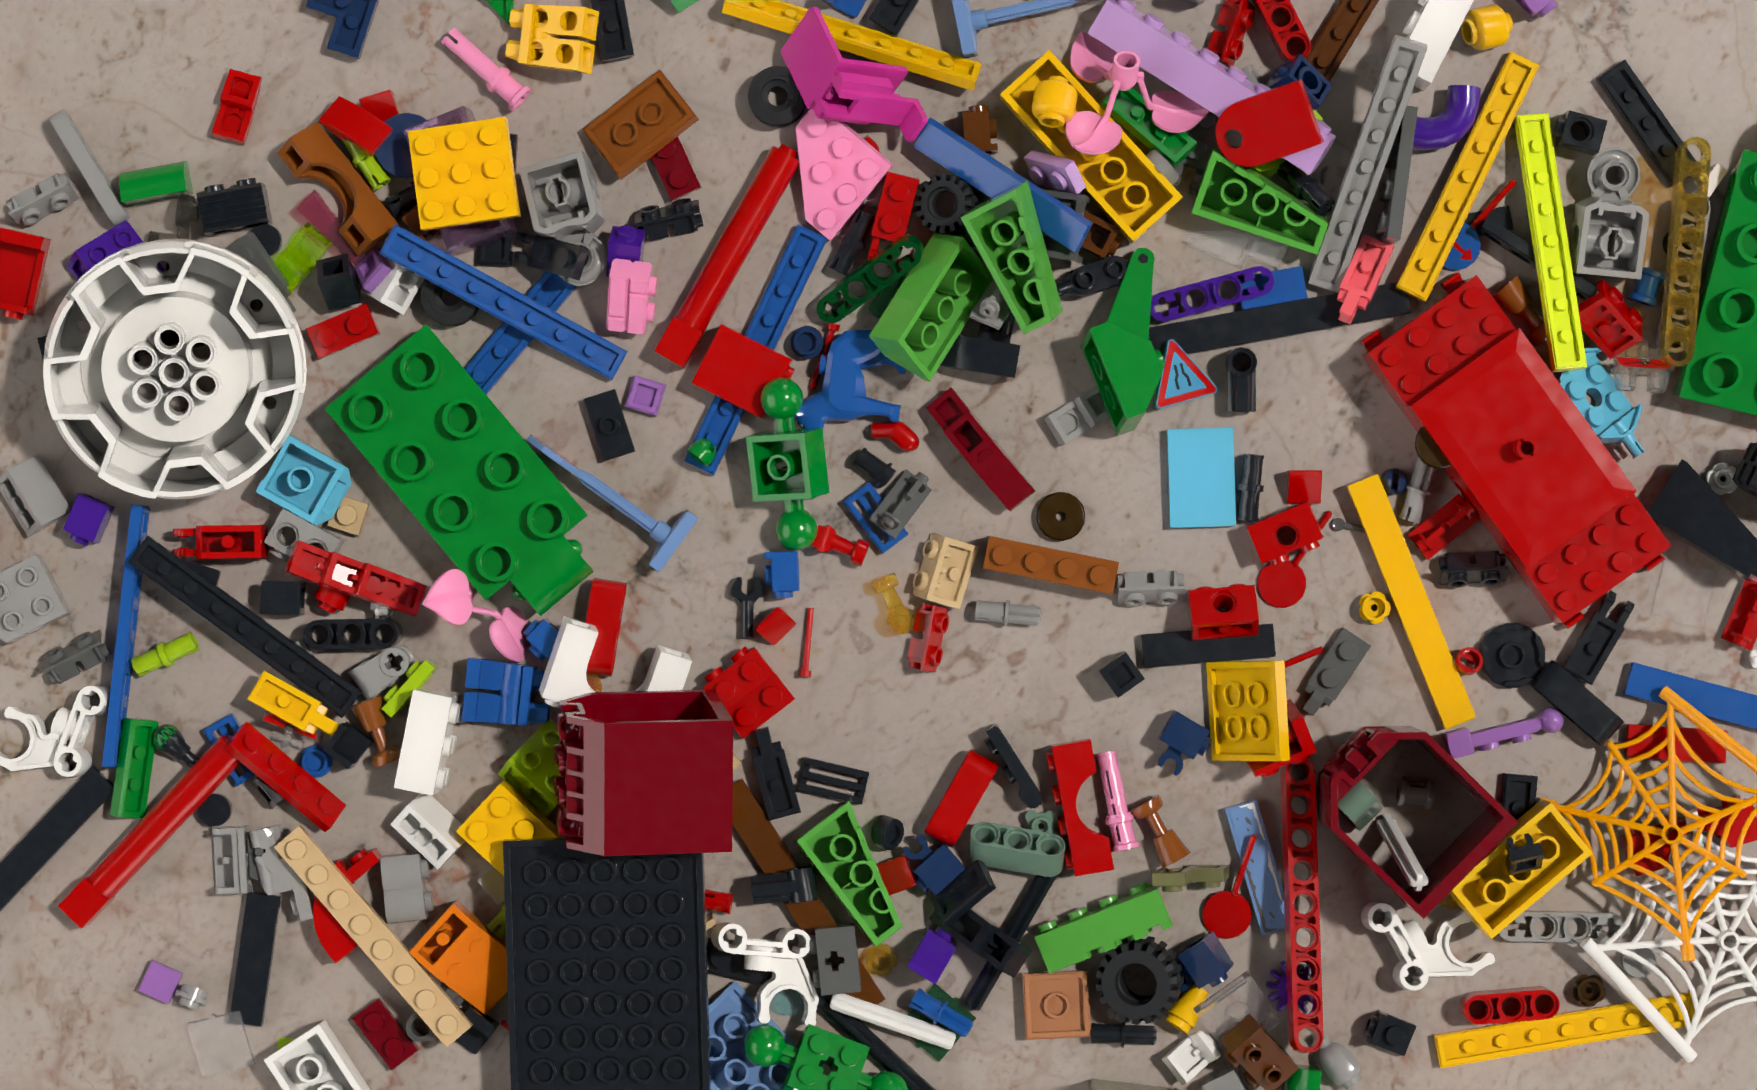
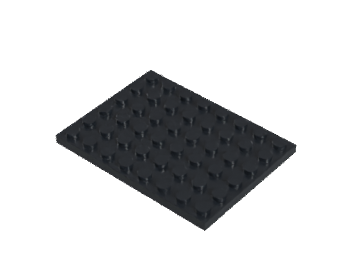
M565 838L504 839L503 863L511 1090H711L704 853L601 856L568 849L565 845Z

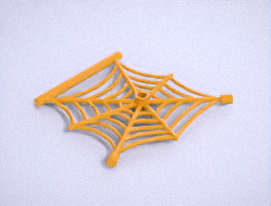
M1666 686L1660 692L1659 697L1667 702V710L1647 732L1624 743L1614 744L1612 741L1606 742V746L1609 749L1606 768L1593 789L1581 799L1565 806L1558 804L1556 800L1543 797L1541 799L1551 802L1559 812L1563 813L1576 829L1582 841L1593 853L1590 842L1572 815L1589 820L1598 838L1604 874L1599 876L1594 853L1589 856L1593 874L1591 885L1623 899L1662 924L1683 942L1680 945L1682 962H1691L1696 960L1694 944H1690V940L1705 908L1717 893L1737 876L1745 878L1747 876V873L1740 869L1741 852L1746 832L1757 815V806L1750 813L1742 827L1737 842L1735 865L1725 860V848L1734 820L1742 809L1757 803V795L1744 800L1724 796L1704 786L1686 770L1676 756L1675 734L1690 757L1708 774L1724 784L1744 792L1757 794V789L1729 780L1709 768L1694 753L1683 738L1674 720V709L1756 774L1757 756ZM1667 719V738L1642 755L1628 760L1623 758L1618 749L1635 745L1648 738ZM1668 744L1667 761L1654 770L1637 776L1634 774L1629 766L1630 764L1651 757ZM1614 757L1620 765L1618 782L1612 794L1601 805L1590 811L1573 808L1587 801L1602 787L1610 773ZM1675 764L1683 775L1701 791L1722 801L1736 804L1723 810L1701 804L1688 795L1677 781ZM1668 767V781L1646 791L1639 780L1654 776ZM1626 773L1632 785L1624 802L1608 816L1598 814V811L1605 808L1616 798L1623 785L1624 774ZM1668 787L1669 802L1655 804L1650 795ZM1637 789L1643 798L1638 811L1628 821L1615 818L1628 806ZM1676 789L1691 804L1700 810L1713 814L1703 818L1689 813L1676 803ZM1647 804L1650 808L1648 817L1641 824L1635 823L1642 815ZM1669 808V822L1660 809ZM1676 810L1685 817L1696 821L1679 828L1676 824ZM1732 814L1725 825L1720 841L1719 856L1711 853L1713 833L1719 820ZM1654 815L1663 829L1648 826ZM1596 821L1606 823L1614 855V868L1609 870L1608 853L1603 835ZM1712 823L1707 834L1706 847L1704 849L1698 845L1705 825ZM1612 825L1623 827L1627 839V860L1620 863L1618 844ZM1630 829L1641 831L1644 838V849L1633 855V840ZM1698 829L1693 842L1684 837V834ZM1672 830H1677L1678 837L1673 841L1668 840V833ZM1648 833L1662 836V838L1650 845ZM1665 844H1669L1671 846L1673 866L1663 858L1650 853ZM1682 844L1687 849L1679 857L1678 846ZM1693 851L1702 855L1703 858L1694 864L1682 877L1680 864ZM1645 857L1662 864L1674 874L1675 885L1660 875L1634 863ZM1708 860L1716 863L1693 887L1685 902L1683 884L1694 871ZM1629 867L1666 885L1677 893L1679 913L1652 892L1618 875V873ZM1722 867L1732 872L1706 897L1688 929L1687 911L1700 887ZM1614 878L1651 898L1680 921L1681 933L1643 904L1604 884V882Z

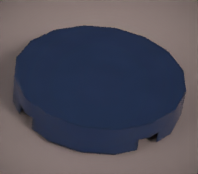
M402 113L393 115L384 121L393 130L392 134L375 153L376 158L382 168L393 176L406 179L413 178L408 131L432 128L433 126L428 120L417 114Z

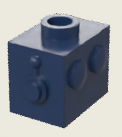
M1301 54L1275 69L1266 86L1274 89L1302 79L1313 111L1321 106L1332 87V84Z

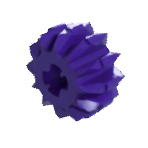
M1284 960L1280 962V966L1283 969L1281 974L1275 969L1270 970V974L1277 981H1266L1265 984L1267 988L1277 989L1268 994L1267 997L1269 1001L1279 999L1276 1004L1278 1011L1283 1010L1287 1005V988H1285L1287 977L1286 962ZM1299 963L1296 969L1297 975L1300 979L1307 981L1311 976L1308 975L1311 968L1308 964H1305L1299 970ZM1302 995L1298 999L1297 1005L1305 1014L1308 1012V1009L1304 1002L1308 1000L1312 1004V1001L1307 996Z

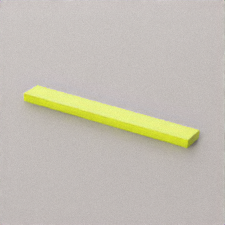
M1549 113L1517 115L1514 118L1551 370L1552 372L1584 370L1587 368Z

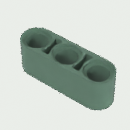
M1360 781L1338 802V810L1359 832L1383 809L1378 799Z
M990 822L977 823L971 829L969 857L973 862L980 860L987 867L1044 877L1056 876L1063 869L1065 842L1059 835Z

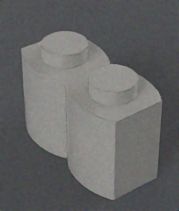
M420 852L383 855L380 858L387 923L427 919L429 911H434L432 891H427L426 879L431 877L430 862L427 859H423V855Z

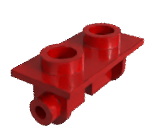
M1248 0L1223 1L1216 23L1227 27L1226 31L1214 30L1207 48L1220 57L1219 62L1221 60L1228 67L1234 66L1235 61L1240 59L1243 53V39L1246 30L1250 29L1254 21L1255 6Z
M1458 493L1407 535L1426 559L1429 560L1479 520V518L1474 513L1475 510L1468 501L1465 502Z
M1752 579L1750 582L1744 581L1720 637L1748 650H1752L1757 639V582Z
M921 603L920 609H916L912 631L923 633V638L911 637L906 659L909 661L908 667L936 672L937 666H939L943 657L941 644L943 634L946 633L949 626V616L947 615L949 608Z

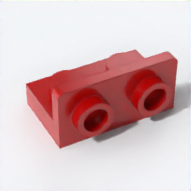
M1602 279L1597 282L1598 293L1579 304L1578 309L1581 328L1611 360L1643 340L1641 325L1644 322L1640 313L1635 308L1630 309L1624 303L1621 292L1615 286L1610 287Z

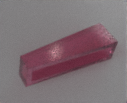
M314 189L296 209L343 254L348 253L351 261L358 266L366 257L365 253L358 256L338 231L342 224L320 193Z

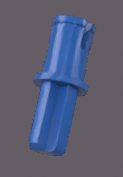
M921 988L917 990L909 1004V1007L932 1019L934 1025L939 1022L962 1037H966L973 1026V1022L948 1007L949 1002L943 1003Z

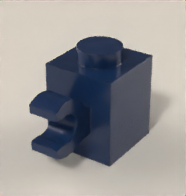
M1174 710L1158 739L1168 744L1169 747L1159 757L1157 765L1162 767L1167 759H1174L1176 767L1172 774L1177 776L1183 769L1181 753L1192 759L1197 754L1203 756L1212 739L1207 737L1210 730Z
M918 834L916 839L922 845L919 852H912L905 846L903 851L910 859L923 860L914 868V872L917 874L914 880L926 894L931 890L937 895L965 870V866L944 843L940 844L933 851L928 846L926 839Z
M1213 931L1187 945L1178 955L1183 967L1180 974H1183L1186 978V982L1180 988L1182 991H1185L1194 982L1199 989L1207 984L1215 987L1228 978L1226 973L1234 963Z

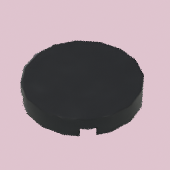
M1503 623L1493 627L1484 636L1479 647V652L1483 657L1481 668L1484 674L1493 683L1506 688H1520L1531 683L1540 674L1545 664V647L1541 637L1530 627L1521 623Z

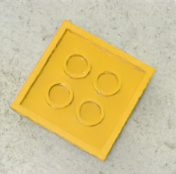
M499 117L408 131L421 230L426 231L521 217L508 118Z
M1284 660L1206 662L1212 761H1289L1290 750Z

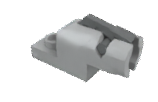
M281 824L250 831L247 836L250 877L260 881L267 895L293 890L294 896L290 897L294 915H299L301 922L313 919V892L274 848L285 838Z

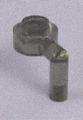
M180 194L175 216L176 235L150 231L148 242L163 239H189L192 222H198L200 213L198 203H195V197Z

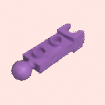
M1548 707L1543 709L1538 717H1529L1472 732L1468 728L1462 727L1443 732L1442 735L1446 752L1454 759L1475 754L1474 747L1479 746L1480 751H1486L1500 747L1498 741L1510 738L1512 743L1532 739L1531 733L1538 732L1541 729L1547 733H1555L1562 728L1564 716L1559 709Z

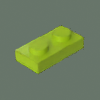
M430 659L424 660L423 663L417 660L405 673L408 680L401 687L395 685L385 695L383 700L387 703L382 710L391 718L396 717L411 700L413 690L422 688L439 667Z

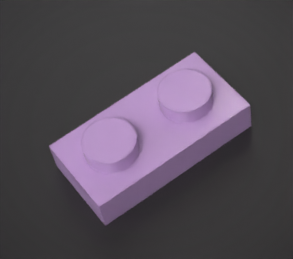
M1032 150L1024 157L1029 168V176L1036 184L1077 195L1086 188L1074 160Z

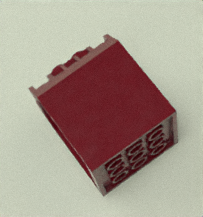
M715 689L590 692L560 701L561 711H573L558 714L557 731L560 744H554V762L557 764L558 772H560V776L554 777V794L557 797L558 805L562 806L559 807L557 815V830L560 835L577 836L565 837L566 848L601 856L732 852L733 719Z
M1364 726L1362 729H1358L1346 741V744L1342 742L1334 750L1335 754L1325 762L1323 769L1318 773V820L1407 907L1423 919L1519 823L1427 732L1412 726ZM1415 739L1486 808L1424 871L1428 878V885L1423 886L1421 891H1415L1412 886H1409L1404 891L1339 827L1338 802L1399 740Z

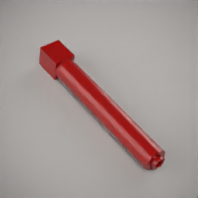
M782 143L779 148L771 147L679 311L671 320L654 351L685 369L703 338V333L799 166V160L796 159L798 152Z
M221 735L93 872L85 877L58 905L79 928L82 929L90 925L127 882L238 767L241 762L224 749L234 735L230 737Z

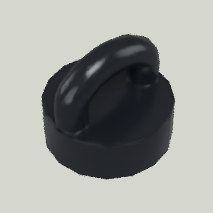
M879 815L874 820L871 828L873 843L888 851L898 847L904 836L903 823L893 817Z

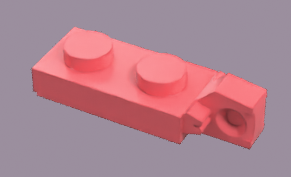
M1363 234L1339 287L1337 300L1343 302L1339 311L1340 316L1338 320L1351 325L1357 309L1365 311L1367 305H1370L1395 245Z

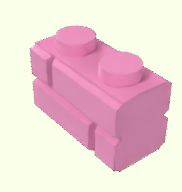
M618 258L612 261L608 284L606 328L608 330L618 332L626 330L628 333L643 335L646 332L647 323L654 322L656 303L650 302V296L655 297L658 278L651 276V263L641 261L633 263L631 260Z

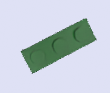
M1133 88L1126 91L1118 90L1110 116L1150 150L1158 151L1173 168L1177 167L1195 150L1197 142L1186 132H1167L1153 123L1151 119L1153 111L1146 108L1143 96ZM1110 94L1101 102V107L1106 110Z
M124 717L110 815L141 819L145 817L155 751L152 738L155 730L158 728L159 721Z

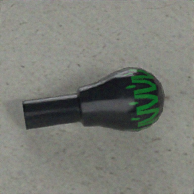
M164 724L155 730L152 741L157 750L174 757L178 761L182 760L189 768L199 760L190 751L191 747L186 743L177 727Z

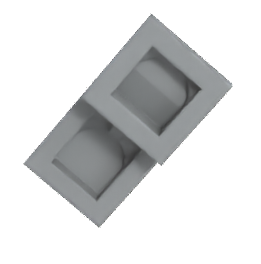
M1095 386L1044 418V421L1059 445L1063 446L1108 418L1109 415L1098 388Z

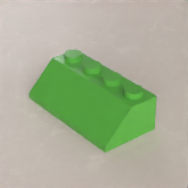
M940 233L932 235L924 248L920 262L910 270L869 335L885 357L925 381H931L969 320L971 312L993 280L989 270L964 237Z

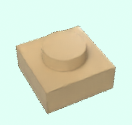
M344 497L333 518L328 521L327 526L360 536L370 504Z

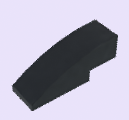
M959 335L940 367L1015 379L1021 345Z
M973 908L950 927L941 923L936 910L929 917V920L972 952L980 955L1001 972L1015 978L1032 952L1022 942Z

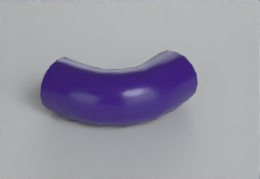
M1449 85L1447 102L1442 113L1435 117H1417L1413 149H1441L1461 140L1475 122L1480 104L1481 88L1470 85Z

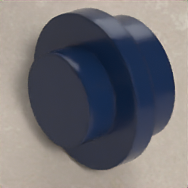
M803 326L793 333L791 348L798 357L811 359L822 351L823 337L816 328Z

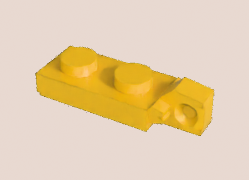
M263 671L247 698L250 702L305 733L307 731L314 735L316 729H319L333 736L339 727L337 722L325 716L328 708L324 707L320 701L266 671Z

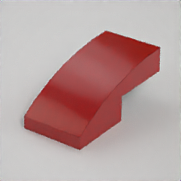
M233 69L229 70L220 97L221 105L212 130L213 137L245 145L262 82L261 77Z
M338 96L318 121L345 142L348 139L370 157L383 145L393 130L365 109Z

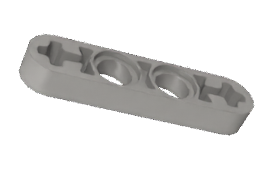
M62 109L49 117L54 129L112 223L117 226L129 219L130 214L127 208L121 202V198L68 112Z
M1525 910L1514 922L1526 924L1524 917L1530 916L1528 921L1529 936H1524L1526 932L1524 928L1513 929V934L1508 935V931L1503 929L1498 935L1507 941L1581 943L1592 934L1593 926L1590 918L1596 917L1594 921L1596 925H1605L1608 919L1612 918V923L1618 925V929L1624 924V921L1620 916L1612 912ZM1541 917L1549 918L1553 925L1551 932L1544 936L1538 935L1534 927L1536 921ZM1573 918L1583 919L1586 926L1585 931L1580 936H1572L1568 932V923ZM1618 929L1613 930L1611 936H1608L1604 930H1594L1596 936L1591 938L1595 943H1605ZM1625 931L1614 942H1617L1620 939H1622V937L1625 934Z

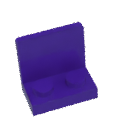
M124 221L75 250L66 267L78 281L89 269L109 255L144 242L128 221ZM158 262V264H157L158 269H159L160 271L164 272L165 269H164L163 266L160 264V262Z

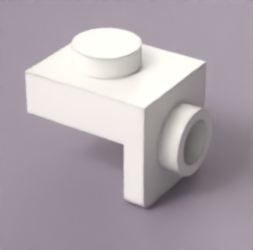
M1200 1030L1184 1038L1162 1058V1061L1181 1085H1184L1210 1062L1217 1060L1221 1054L1216 1049L1215 1041L1208 1034Z

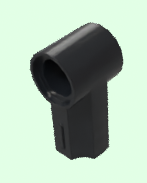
M1234 348L1226 357L1227 412H1256L1257 358L1254 352L1248 348ZM1243 352L1249 356L1250 366L1245 371L1239 372L1233 367L1232 361L1236 354Z
M814 866L786 869L785 872L759 874L750 877L754 905L781 901L800 903L818 899Z

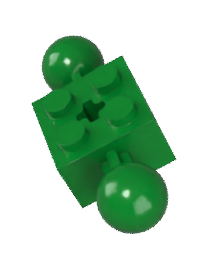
M775 378L763 388L761 404L764 411L774 418L776 430L761 431L746 436L753 502L784 500L785 512L776 523L777 538L788 549L802 550L814 542L818 531L815 518L811 513L804 510L803 499H813L830 493L822 427L795 429L794 416L802 407V391L798 384L791 379Z
M767 1024L753 1027L744 1038V1053L747 1059L754 1065L769 1067L777 1062H781L790 1066L782 1090H908L905 1080L897 1073L885 1071L876 1074L874 1077L862 1073L870 1047L808 1024L802 1031L797 1047L786 1044L782 1033L776 1027ZM823 1064L828 1065L829 1069H831L828 1075L823 1074L824 1068L821 1067Z

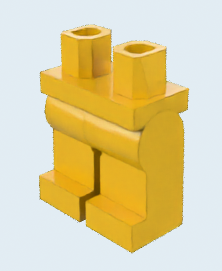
M525 4L524 8L512 9L509 23L513 28L522 29L520 41L509 40L506 45L505 55L508 58L517 60L520 64L530 67L592 75L595 45L580 40L561 39V37L596 41L599 11L579 6Z

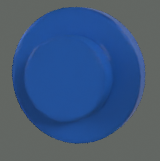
M321 745L307 747L302 752L299 760L300 766L314 778L326 775L333 765V758L322 750L324 746Z

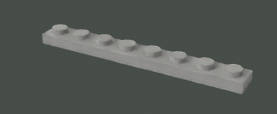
M1394 35L1328 220L1329 224L1319 253L1315 256L1307 279L1308 284L1339 293V287L1351 262L1428 48L1425 43Z

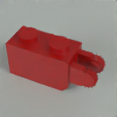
M887 171L871 232V238L873 239L867 261L879 253L878 248L881 240L892 243L899 237L906 235L920 184L919 179Z
M216 525L173 529V536L177 538L196 536V549H189L188 547L173 549V553L178 557L196 556V559L268 558L267 544L264 543L267 537V525Z

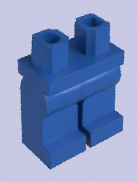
M476 657L468 658L465 687L497 690L499 694L465 691L461 721L522 726L548 722L550 718V705L534 702L535 690H539L545 671L537 670L538 666Z

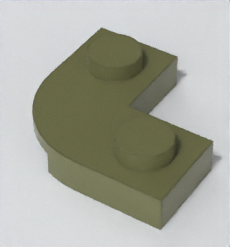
M1184 865L1182 871L1181 868H1159L1152 873V886H1162L1163 892L1182 891V886H1187L1191 882H1200L1203 888L1220 887V882H1225L1229 878V865Z

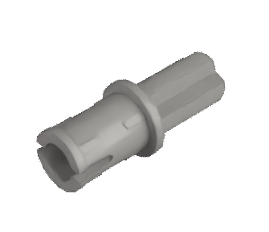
M1420 458L1417 459L1410 485L1405 487L1408 492L1401 515H1399L1401 519L1418 524L1420 523L1419 520L1426 497L1431 495L1428 490L1435 468L1424 464Z
M977 600L975 621L1004 623V626H1008V623L1037 626L1041 621V608L1010 604V600H1007L1006 603Z

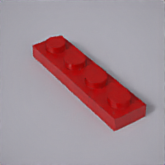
M247 721L239 727L224 748L323 832H326L333 826L346 807L345 803Z

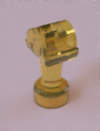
M894 572L872 582L871 585L876 594H883L889 612L887 615V625H891L894 632L898 634H906L913 628L914 620L912 615L914 613L910 608L903 605L894 588L899 584Z

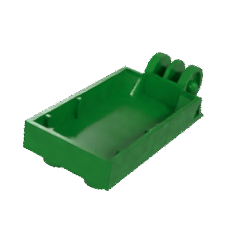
M1743 149L1740 160L1736 167L1732 169L1696 304L1691 342L1687 349L1684 350L1673 395L1756 416L1757 152Z
M427 324L325 408L327 413L459 570L465 573L469 582L485 601L511 581L514 585L512 590L514 598L519 601L527 600L537 613L542 616L594 572L581 557L583 550L581 543L575 539L567 540L564 536L588 516Z

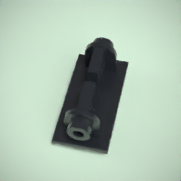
M690 198L678 199L672 202V205L661 208L658 205L646 206L641 208L640 212L634 213L635 226H640L637 229L645 230L647 242L669 237L667 225L673 224L675 235L698 231V227L704 226L699 200L691 201Z
M1499 551L1475 552V564H1470L1469 553H1445V557H1439V570H1442L1439 585L1460 588L1471 583L1494 586L1505 582L1509 566H1506V555L1499 554Z

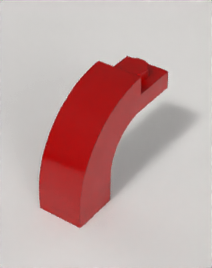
M364 848L349 860L353 866L349 867L343 858L338 860L335 865L353 885L361 876L380 862L382 855L377 848L369 853ZM315 896L313 904L315 931L322 947L336 964L358 947V944Z

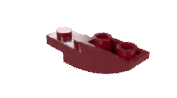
M952 387L926 407L943 429L944 434L1010 512L1036 491Z

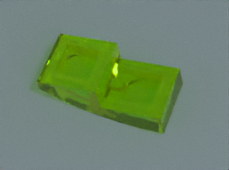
M309 222L301 227L288 247L280 252L273 261L288 281L289 286L287 287L291 294L315 268L316 260H321L333 245L329 239Z

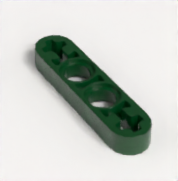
M903 235L826 290L820 296L817 303L816 311L819 318L827 323L839 322L910 271L921 260L924 251L922 242L916 236ZM903 246L907 249L911 247L915 249L913 257L907 254L897 264L895 259L901 255ZM877 263H885L890 266L892 273L887 277H879L875 274L873 267ZM853 281L863 283L866 287V292L860 296L853 295L848 289L849 283ZM842 294L844 300L839 303L837 312L833 309L827 311L825 309L827 301L830 304H834L840 299Z

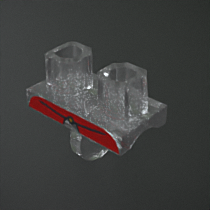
M1643 339L1638 342L1637 348L1630 347L1625 350V357H1614L1613 363L1609 364V374L1614 375L1617 391H1634L1636 388V376L1647 377V392L1662 394L1667 389L1669 376L1675 370V360L1659 359V349L1648 348V340Z
M267 711L264 712L261 719L265 723L286 730L285 734L273 731L270 740L281 743L279 749L285 754L288 753L290 747L302 750L304 741L294 738L295 734L321 743L324 735L319 729H316L314 735L307 731L305 733Z

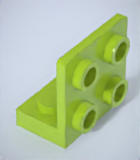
M551 719L545 722L498 772V775L504 781L507 780L546 817L558 805L557 797L554 794V777L560 776L557 764L554 762V744H560L557 724Z

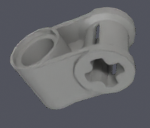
M397 645L383 651L376 657L368 659L351 670L349 674L358 688L363 691L362 694L365 699L368 700L390 686V683L403 676L414 664L415 657L408 647ZM401 655L403 661H401L400 666L394 667L391 661L394 660V656Z

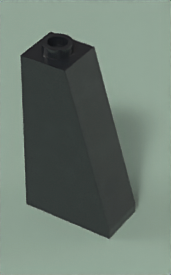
M1682 459L1648 510V514L1657 526L1750 582L1753 576L1757 577V538L1690 464Z

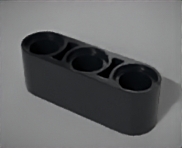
M388 618L320 619L308 623L304 629L303 636L307 645L313 649H383L397 645L402 639L403 630L399 622ZM351 624L358 626L361 630V638L356 643H351L346 638V629ZM383 624L390 625L394 630V637L388 643L383 642L378 635L379 628ZM318 625H322L328 630V638L323 644L318 643L313 638V630Z
M1553 660L1547 664L1530 684L1534 690L1555 708L1559 709L1565 717L1601 747L1606 744L1624 723L1615 712Z

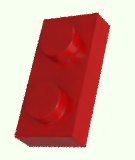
M367 303L306 328L318 359H323L380 334Z

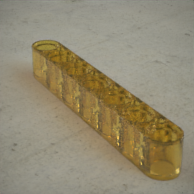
M1691 137L1682 142L1675 154L1659 342V358L1663 364L1671 368L1684 366L1689 363L1693 358L1695 349L1711 161V147L1701 137ZM1688 145H1695L1701 151L1699 161L1694 162L1687 158L1686 148ZM1685 178H1692L1697 182L1698 191L1695 195H1690L1684 191L1683 182ZM1683 211H1689L1694 215L1695 224L1692 228H1686L1681 224L1680 215ZM1680 244H1686L1692 249L1693 255L1690 261H1682L1677 255V249ZM1678 277H1683L1689 282L1690 288L1686 295L1679 294L1674 287L1675 280ZM1675 310L1684 312L1687 317L1686 325L1683 328L1676 327L1672 322L1671 317ZM1673 343L1681 345L1684 349V356L1680 361L1673 360L1669 355V347Z

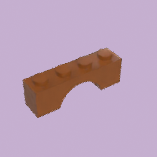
M318 121L291 136L277 152L297 179L308 178L320 181L331 188L338 196L343 207V222L338 231L358 256L386 240L394 225H399L391 212L385 208L373 193L371 187L362 179L352 166L350 160L344 156Z
M989 536L982 568L1113 594L1119 562Z

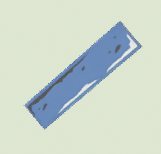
M1254 799L1226 807L1224 809L1240 864L1250 836L1254 834L1257 837L1244 878L1261 935L1285 929L1284 892L1257 800Z

